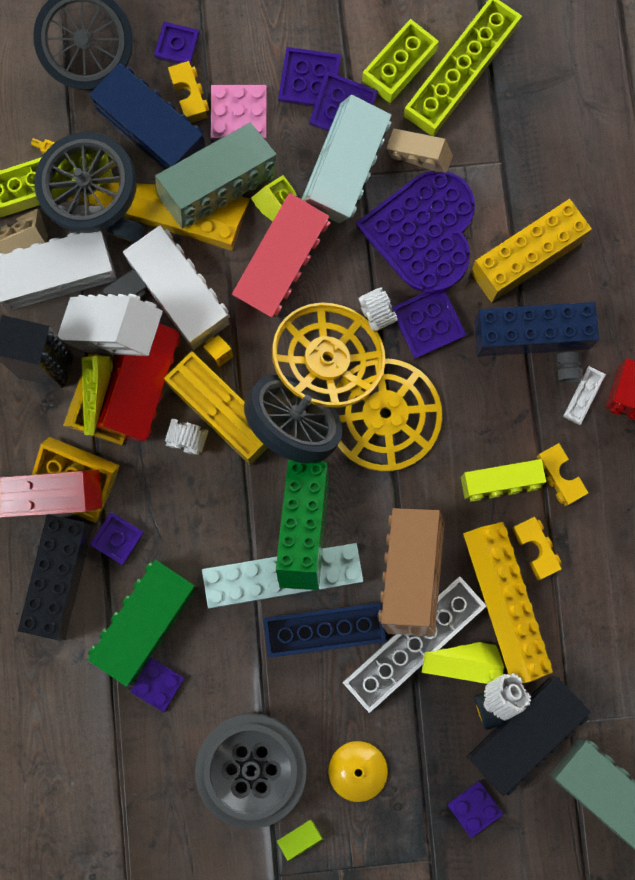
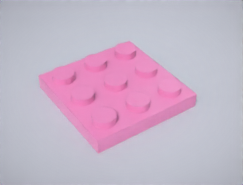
M211 85V140H219L250 122L266 140L267 86Z

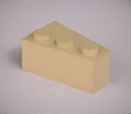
M393 129L386 148L394 160H402L435 172L446 173L453 157L446 139Z

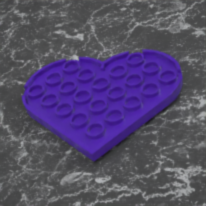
M425 172L408 182L357 221L355 225L408 286L425 293L443 292L459 283L469 266L470 250L463 233L468 229L474 217V195L468 184L453 173Z

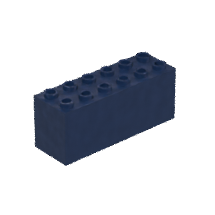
M119 63L89 94L95 110L164 170L206 147L203 131L197 125H191L189 119L183 113L179 114L176 112V108L169 101L165 102L162 100L160 93L155 89L152 91L148 87L147 82L142 78L138 79L134 75L133 70L128 66L124 67Z
M595 302L479 309L474 319L477 357L590 350L599 340Z

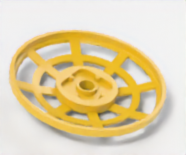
M314 303L300 307L284 318L273 339L272 359L279 378L293 394L303 399L305 395L301 392L307 387L317 393L329 394L331 402H324L312 398L311 404L322 407H344L358 403L366 398L380 382L386 361L383 342L378 332L371 330L369 321L356 311L334 303ZM317 312L318 323L308 325L300 331L291 324V322L302 315ZM325 312L341 314L352 319L354 322L349 329L337 324L326 323ZM360 326L371 337L376 351L365 353L361 342L354 335ZM285 329L293 336L289 345L288 356L277 354L279 339ZM319 329V337L310 342L304 337L308 332ZM326 329L342 333L343 336L339 340L327 336ZM349 339L356 346L359 354L350 355L348 348L345 346ZM297 342H300L306 348L304 357L294 356ZM329 355L332 361L327 362L322 356ZM378 358L376 376L372 384H369L362 380L366 370V360ZM360 361V369L357 376L347 371L350 362ZM278 362L289 363L294 376L300 382L296 387H293L285 378ZM295 364H305L310 373L303 378ZM343 376L351 382L344 387L336 389L334 380ZM316 377L326 380L328 389L314 386L311 382ZM356 385L366 390L355 399L345 402H339L337 394L346 392Z
M389 358L385 359V364L399 365L411 370L413 373L406 380L396 375L384 374L383 372L378 383L379 391L363 399L365 402L363 412L351 413L352 405L346 406L345 415H339L341 423H347L351 435L358 442L350 451L340 440L338 447L341 452L359 466L380 472L401 470L422 459L436 442L442 423L440 398L429 378L411 364ZM378 359L367 361L366 367L375 365L377 373ZM360 364L355 366L349 372L355 374L357 371H359ZM376 375L371 376L365 379L364 381H366L367 383H372ZM342 377L336 385V389L344 387L351 382ZM419 377L431 390L435 404L424 405L421 394L413 386ZM385 380H393L403 385L396 393L386 390ZM355 386L350 389L351 394L348 401L363 394L362 388ZM408 390L414 394L418 405L407 406L403 396ZM384 408L389 409L391 416L383 418L380 415V411ZM437 412L435 429L428 442L420 435L425 423V413ZM420 413L416 430H413L406 424L409 414ZM352 421H364L368 430L362 437L355 430ZM401 430L410 437L399 445L394 446L393 435ZM374 434L385 437L386 447L375 446L368 441ZM414 441L423 448L411 459L396 464L395 452L405 449ZM364 447L374 452L387 453L388 465L370 463L357 456Z

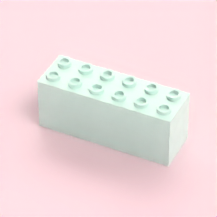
M350 95L340 103L301 200L329 215V219L337 223L353 217L357 210L356 202L360 200L364 192L362 187L370 177V167L377 160L376 152L383 145L384 138L382 137L384 132H387L391 125L389 121L391 114L354 95Z

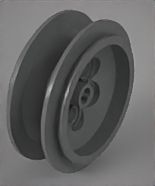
M258 713L237 715L218 725L204 740L197 755L195 765L197 789L205 806L221 821L244 829L266 827L284 818L299 801L306 781V757L297 736L280 720ZM264 746L267 748L268 754L265 757H260L257 754L258 747ZM238 747H246L248 754L245 757L239 756L237 754ZM269 764L276 765L277 773L269 774L266 771V767ZM227 765H236L237 773L229 774ZM249 765L256 767L255 774L247 772ZM238 782H245L247 790L244 792L238 791L236 784ZM258 782L266 783L267 790L265 792L257 790L256 784Z

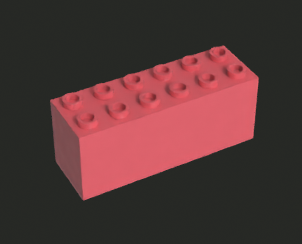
M289 193L232 295L270 317H273V315L277 316L282 308L280 302L283 298L287 299L292 291L289 288L292 281L297 282L302 273L299 271L302 265L306 266L311 257L308 253L311 248L315 249L321 239L318 238L320 232L324 233L330 224V221H328L329 215Z

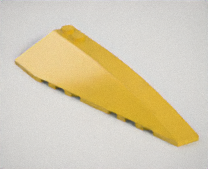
M120 182L100 185V187L117 194ZM136 183L134 200L123 218L156 228L161 226L163 230L167 229L169 232L233 251L250 199L242 196L238 199H233L223 208L212 211L209 216L202 217L193 225L182 229L157 197L156 184ZM98 190L94 192L104 208L114 199V197ZM76 194L67 200L72 202ZM84 194L78 204L84 205ZM93 194L89 195V206H100Z

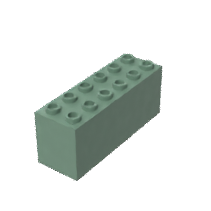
M250 122L155 175L157 197L183 229L186 226L193 225L198 219L209 216L212 211L223 208L231 200L240 198L245 192L254 190L264 181L271 180L276 172L277 154Z
M578 739L549 776L635 850V780H630L629 777L631 775L622 767H615L613 765L615 761L602 752L599 753V747L592 741Z

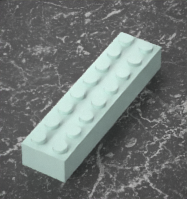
M357 543L323 549L319 590L363 583ZM277 557L202 569L209 609L317 590L279 588L276 574Z

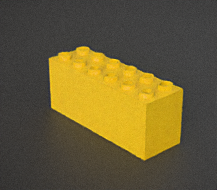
M568 199L475 260L470 273L490 302L493 303L582 244L592 228L571 199Z
M192 351L164 378L169 388L250 466L268 448L257 438L248 425L244 413L245 402Z

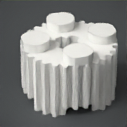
M382 287L358 298L364 316L368 318V323L373 332L398 321L395 312L392 313L393 309L390 299Z
M172 419L165 438V446L173 449H181L182 447L185 453L199 455V453H202L208 430L202 429L200 431V426L188 422L178 424V420Z
M514 673L511 675L504 674L487 684L484 691L486 693L484 694L486 697L484 701L485 709L493 712L494 715H497V718L500 717L503 720L510 719L523 712L530 705L531 696L525 692L526 689L522 685L521 677Z

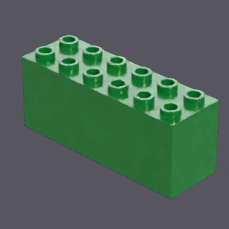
M288 460L276 562L279 588L319 590L329 491L327 462L299 463Z
M157 560L148 563L144 570L146 572L142 579L139 578L133 586L135 590L131 595L128 594L122 602L124 606L121 611L114 613L110 620L112 624L108 629L105 628L99 636L101 640L97 645L94 644L88 652L89 658L87 660L126 687L133 685L198 588Z

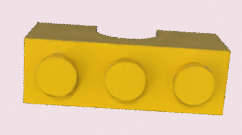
M187 61L168 67L175 92L188 90L191 93L188 98L179 101L182 112L189 119V123L208 118L206 111H209L207 101L202 100L201 94L204 93L201 84L196 83L195 78L198 75L195 66L191 67L190 62Z
M559 443L536 456L538 460L542 459L544 471L547 475L546 480L551 487L554 486L557 492L556 497L561 504L567 506L588 494L580 477L573 480H565L561 477L559 468L561 464L569 459Z
M533 517L511 528L519 545L532 542L538 546V558L529 563L537 580H541L561 570L560 565H562V562L557 554L554 555L551 549L553 547L552 542L542 532L544 527L539 519L536 520Z

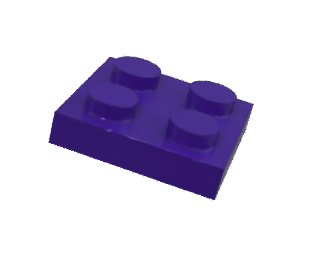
M163 22L154 57L177 64L189 61L191 65L200 34L199 30Z
M111 512L90 545L121 565H124L144 532Z
M150 658L130 692L164 713L185 678L155 659Z
M477 781L447 803L470 838L503 815L480 781Z

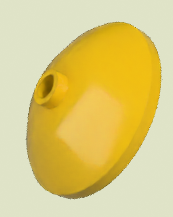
M352 741L336 750L330 760L328 773L332 787L341 797L353 802H363L374 798L381 792L387 780L388 768L386 760L379 749L367 742ZM356 769L362 770L361 776L355 775Z

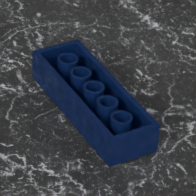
M381 603L263 618L268 658L386 642L385 629L382 627L381 622H379V611L382 610Z

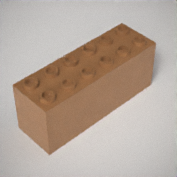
M393 508L392 515H389L388 525L391 527V530L387 534L386 539L389 550L385 553L387 570L383 572L385 589L381 591L383 609L379 611V622H381L382 627H384L388 634L435 637L445 523L440 510Z

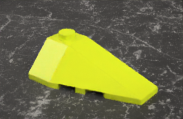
M282 175L262 188L251 199L261 213L273 222L288 194L297 195L293 187Z
M107 356L82 358L84 435H94L113 370L112 361Z
M482 642L425 652L422 673L489 684L502 676L504 672V664L497 646Z

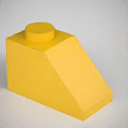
M219 335L209 338L205 342L206 345L203 346L218 368L234 357L230 346Z

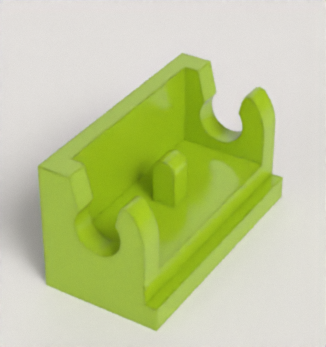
M309 820L277 840V843L287 861H292L324 839L314 822Z

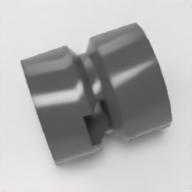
M563 352L557 354V366L560 367L558 370V382L574 383L583 380V369L579 367L582 364V353Z

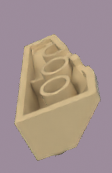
M38 208L16 218L18 222L8 227L5 225L0 230V253L8 254L17 248L26 249L35 243H47L48 234Z

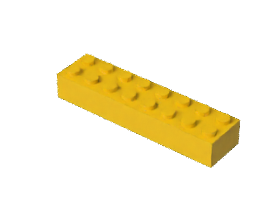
M504 522L463 533L508 674L514 673L521 677L522 683H526L553 673L551 662L545 650V643L542 640L539 625L535 619L532 604L529 601L526 586L520 574V567L517 564L514 549L511 546Z

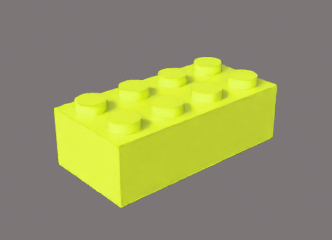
M410 19L363 71L362 82L370 88L377 90V94L388 103H391L436 53L439 41Z
M542 459L465 472L461 476L465 500L470 499V502L482 500L484 496H489V499L498 498L508 492V495L519 494L523 489H527V492L537 491L546 483Z

